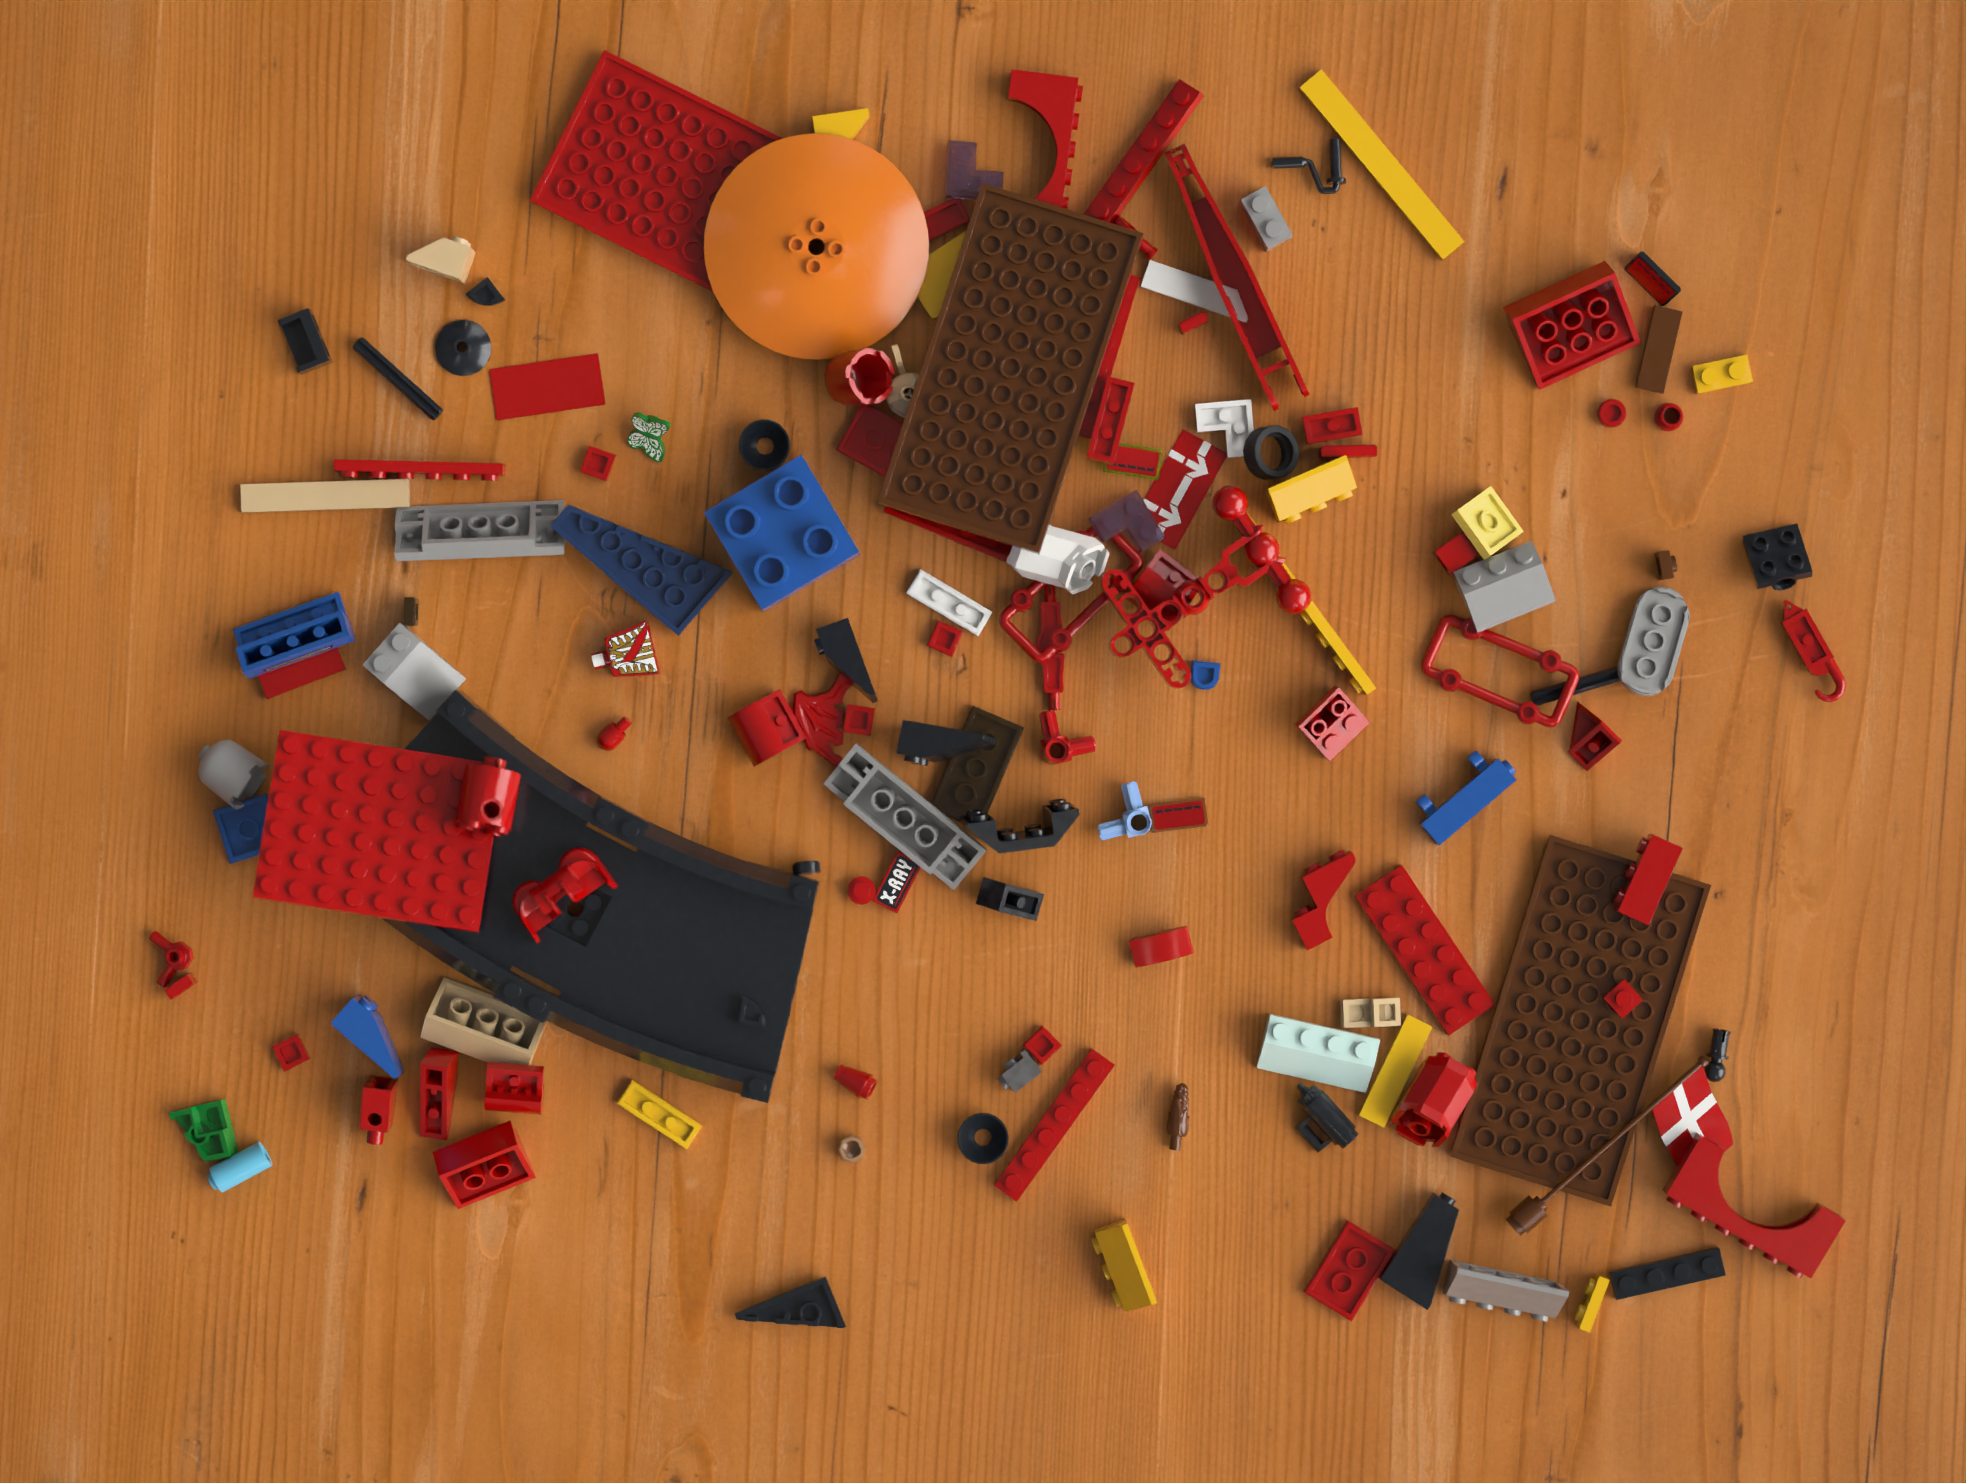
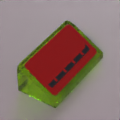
M1119 443L1114 465L1104 463L1103 472L1158 480L1163 450Z

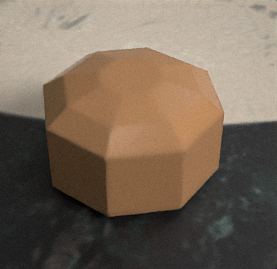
M849 1135L841 1139L838 1152L842 1160L854 1163L863 1158L866 1147L862 1138Z

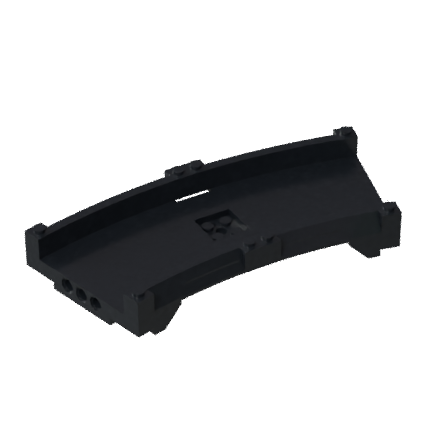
M455 690L436 710L438 713L405 749L481 762L484 761V757L499 758L506 761L505 769L521 774L511 831L508 832V835L493 838L479 933L382 919L445 964L495 993L494 998L541 1023L548 1021L602 1047L677 1074L680 1077L739 1093L741 1097L768 1103L771 1098L820 880L744 861L653 824L595 793L554 767L515 739V736L462 690ZM588 822L638 848L635 852L587 826ZM581 847L592 850L619 886L613 889L607 883H604L592 893L579 900L583 905V912L580 916H574L569 912L568 906L573 900L568 894L563 896L556 903L562 913L536 932L542 940L536 944L521 924L513 909L512 897L515 890L526 881H543L558 870L560 859L567 851ZM512 965L562 991V993L558 996L510 970ZM741 996L754 1000L761 1007L766 1021L765 1028L737 1024Z

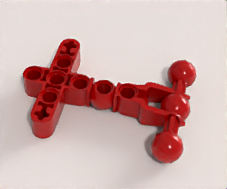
M1226 485L1220 488L1213 497L1212 505L1215 514L1223 520L1232 521L1243 537L1220 553V562L1206 572L1203 578L1200 576L1196 580L1182 582L1177 587L1175 594L1170 597L1171 600L1162 602L1152 610L1148 609L1122 571L1118 569L1109 570L1102 576L1100 581L1103 592L1127 626L1110 639V652L1115 657L1125 658L1142 648L1165 683L1173 689L1185 687L1190 682L1191 672L1165 634V631L1177 624L1181 617L1185 618L1188 615L1202 613L1208 607L1210 600L1215 598L1214 595L1220 594L1235 585L1246 587L1268 573L1278 588L1276 601L1284 612L1299 614L1304 612L1311 602L1309 586L1304 581L1290 577L1282 565L1286 558L1279 557L1280 546L1277 539L1269 533L1262 532L1263 525L1254 524L1246 512L1248 499L1245 492L1234 485ZM1245 545L1244 554L1246 559L1252 565L1260 568L1245 579L1238 575L1237 567L1232 565L1228 558L1230 554ZM1211 574H1218L1222 577L1223 585L1220 589H1213L1209 586L1208 578ZM1110 575L1113 578H1120L1121 581L1118 583L1121 591H1124L1125 588L1129 590V593L1122 595L1118 601L1114 596L1118 595L1119 592L1115 587L1109 588L1107 586V583L1110 581L1108 576ZM1188 590L1198 592L1200 600L1196 605H1190L1186 602L1185 593ZM1132 598L1136 601L1137 610L1135 613L1128 614L1123 610L1122 603L1124 599ZM1170 605L1175 608L1176 618L1173 621H1167L1162 617L1161 611L1164 606ZM1143 621H1147L1153 626V633L1149 637H1143L1138 632V626ZM1124 637L1129 641L1130 648L1126 653H1120L1116 650L1115 641L1117 638ZM1157 645H1164L1168 648L1169 656L1166 660H1158L1155 657L1154 649ZM1175 658L1177 663L1172 664L1176 671L1182 670L1184 672V675L1181 677L1183 682L1180 683L1178 680L1173 682L1170 677L1174 674L1170 667L1164 671L1162 666L1170 663Z

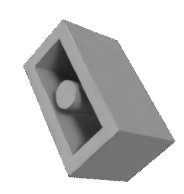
M1266 186L1240 200V205L1266 252L1291 239L1293 235Z

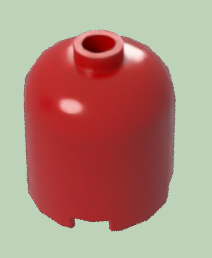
M863 348L845 352L834 357L826 368L825 385L830 396L843 405L877 404L887 399L892 392L891 374H894L895 371L891 360L884 352L876 351L872 348Z

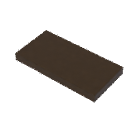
M972 706L963 731L993 737L996 739V745L950 758L931 804L947 817L959 822V816H967L966 812L970 810L982 809L983 813H988L1024 727Z

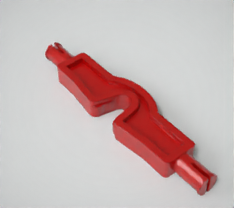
M1049 584L1044 586L1045 602L1041 603L1042 630L1036 641V648L1039 651H1042L1050 643L1051 633L1056 629L1062 628L1060 602H1056L1054 585H1051V595H1049ZM1055 653L1047 661L1040 662L1043 665L1044 693H1048V710H1054V699L1055 710H1061L1059 693L1064 691L1063 672L1065 656L1063 653Z

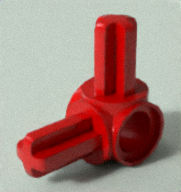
M1054 710L1044 711L1039 714L1044 739L1040 740L1042 747L1041 757L1047 764L1056 765L1072 761L1073 756L1096 751V742L1093 736L1069 740L1064 735L1060 736ZM1052 744L1058 745L1061 749L1059 759L1050 756L1049 748Z

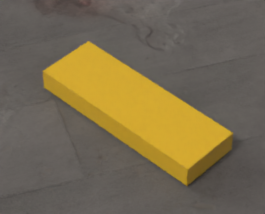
M633 1079L617 1102L618 1105L685 1149H688L703 1126Z

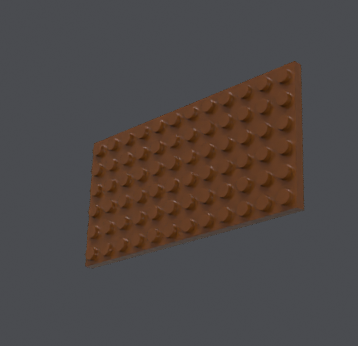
M982 183L877 501L878 504L1040 555L1138 254L1143 233Z
M1549 835L1476 1068L1475 1080L1477 1086L1464 1107L1449 1155L1450 1157L1546 1187L1555 1188L1641 1112L1711 888L1710 884L1672 873L1650 924L1646 925L1614 911L1617 906L1613 904L1614 898L1620 888L1624 890L1628 881L1625 878L1626 871L1630 863L1635 864L1636 861ZM1622 979H1625L1643 1001L1622 1019L1602 997ZM1637 1123L1560 1191L1612 1206Z

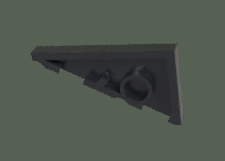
M826 1276L735 1313L737 1320L750 1322L761 1321L816 1327H846Z

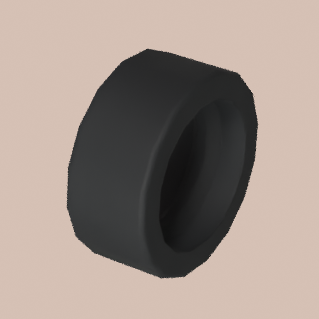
M1274 425L1261 427L1251 432L1245 440L1243 455L1248 470L1255 477L1269 480L1283 478L1294 470L1299 458V449L1294 435L1287 428ZM1267 436L1274 437L1281 447L1282 458L1276 469H1269L1261 457V444Z

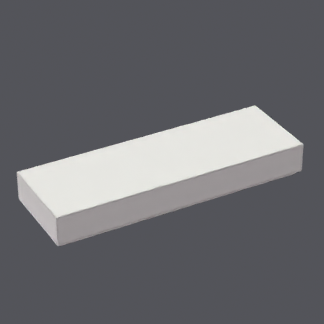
M921 569L906 594L979 636L992 614V611Z

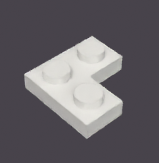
M1251 399L1195 404L1197 433L1225 430L1227 458L1244 457L1243 448L1245 440L1254 431Z

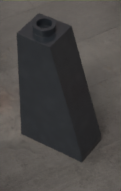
M1441 1192L1440 1196L1432 1193L1379 1276L1380 1280L1426 1310L1431 1306L1459 1209L1454 1206L1456 1200Z

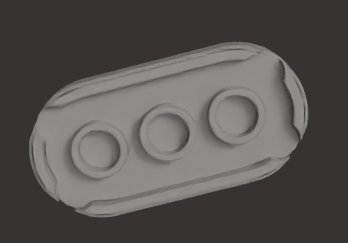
M1657 587L1643 593L1637 599L1618 659L1617 671L1624 687L1631 693L1639 696H1653L1660 693L1671 683L1689 624L1690 612L1683 600L1684 598L1671 588Z

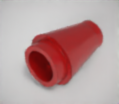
M842 1064L834 1076V1080L838 1081L858 1099L864 1098L868 1100L877 1084V1080L872 1078L873 1074Z

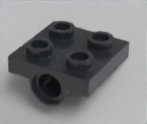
M1798 524L1743 536L1742 542L1757 589L1772 586L1774 590H1786L1793 587L1797 580L1812 577L1813 571Z

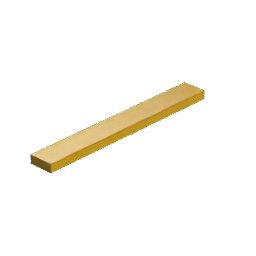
M1322 69L1300 86L1299 89L1441 260H1444L1465 242Z

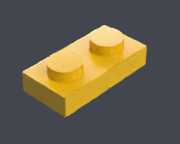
M1748 355L1691 367L1696 394L1753 382Z
M1596 1273L1594 1279L1590 1278L1584 1291V1294L1588 1296L1584 1305L1580 1304L1574 1318V1320L1578 1321L1576 1326L1579 1329L1590 1333L1610 1281L1607 1277Z

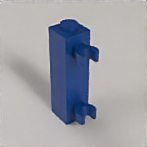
M1474 751L1467 759L1479 773L1438 808L1424 794L1415 801L1427 815L1419 824L1437 845H1441L1516 781L1513 776L1516 771L1506 759L1501 762L1496 758L1488 765L1477 751Z

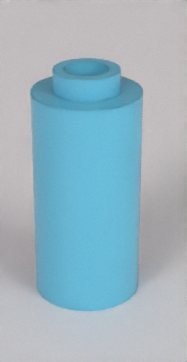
M259 1141L210 1167V1174L207 1175V1178L214 1190L219 1188L223 1193L268 1169L273 1164L267 1150Z

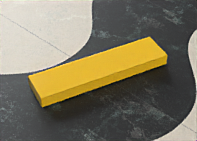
M1408 1014L1406 1015L1358 1114L1359 1116L1385 1127L1433 1026Z

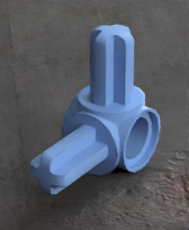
M1136 781L1121 785L1127 811L1123 812V818L1097 826L1101 840L1126 834L1128 838L1143 835L1150 830L1152 823L1147 806L1143 807ZM1138 814L1143 815L1147 822L1146 827L1140 831L1134 830L1131 826V819Z

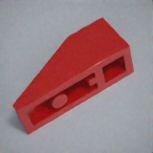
M431 1047L420 1063V1136L447 1140L449 1137L458 1078V1051Z

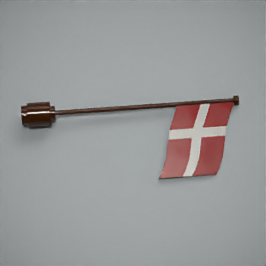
M1701 1055L1698 1058V1063L1542 1199L1538 1196L1532 1199L1528 1195L1509 1212L1510 1216L1506 1218V1221L1520 1236L1525 1232L1528 1234L1547 1217L1544 1211L1548 1207L1545 1203L1651 1110L1659 1135L1676 1166L1696 1133L1720 1145L1725 1151L1733 1145L1732 1134L1728 1122L1711 1092L1704 1067L1709 1064L1708 1061Z

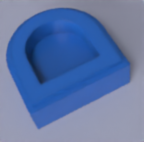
M1192 660L1191 681L1194 686L1201 690L1213 688L1219 680L1220 663Z

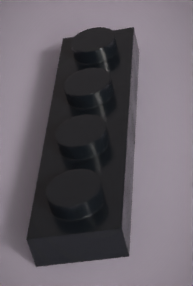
M1719 1247L1609 1271L1616 1300L1726 1276Z

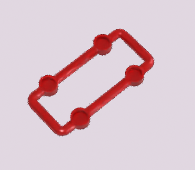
M1103 520L1097 521L1086 531L1076 532L1095 538L1102 531L1132 561V564L1125 571L1120 570L1132 584V579L1143 568V557L1110 523ZM1111 576L1109 588L1115 587L1119 594L1129 591L1127 588L1121 591L1118 583L1121 581L1120 578H1113ZM1034 580L1026 589L1015 590L1011 595L1010 604L999 616V625L1031 659L1036 662H1045L1056 652L1068 650L1072 644L1071 637L1109 602L1104 592L1087 606L1065 629L1059 628L1054 630L1049 638L1050 643L1042 651H1039L1010 619L1017 612L1028 611L1032 607L1033 597L1047 583Z
M1445 615L1440 619L1421 663L1423 673L1429 678L1439 681L1443 690L1453 692L1458 689L1517 714V718L1523 724L1529 725L1536 722L1546 727H1555L1561 722L1580 677L1577 668L1572 664L1562 661L1556 651L1547 650L1541 652L1489 629L1477 633L1471 618L1465 620L1455 615ZM1452 626L1460 629L1462 635L1468 640L1481 638L1536 661L1544 672L1553 673L1559 671L1567 674V681L1552 716L1539 712V708L1533 702L1520 704L1461 679L1459 672L1454 669L1442 671L1432 667L1448 627Z

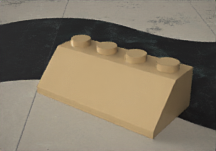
M444 977L426 1014L420 1038L485 1062L531 1065L547 1021L541 1023L494 998V995Z

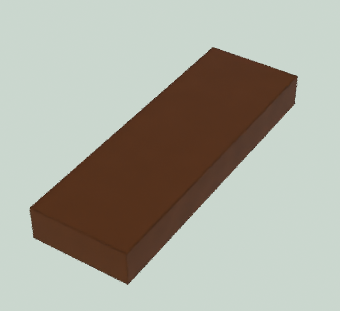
M1654 306L1635 388L1664 394L1683 311Z

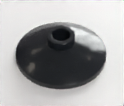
M457 320L449 323L440 331L435 343V352L439 363L448 372L458 376H468L479 372L487 364L491 355V341L487 332L479 324L469 320ZM460 342L467 344L465 352L457 350V345Z

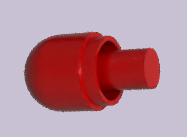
M624 716L617 724L614 722L607 724L597 736L599 747L606 751L615 749L626 736L624 731L632 724L630 720Z

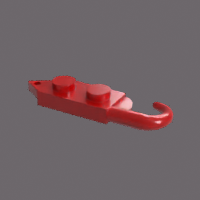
M1784 600L1783 621L1781 625L1807 671L1816 676L1829 673L1835 682L1836 689L1832 694L1825 695L1817 689L1815 690L1816 696L1824 702L1837 701L1845 692L1846 681L1834 660L1833 654L1808 610H1803L1793 603ZM1788 604L1791 606L1789 610L1786 608Z

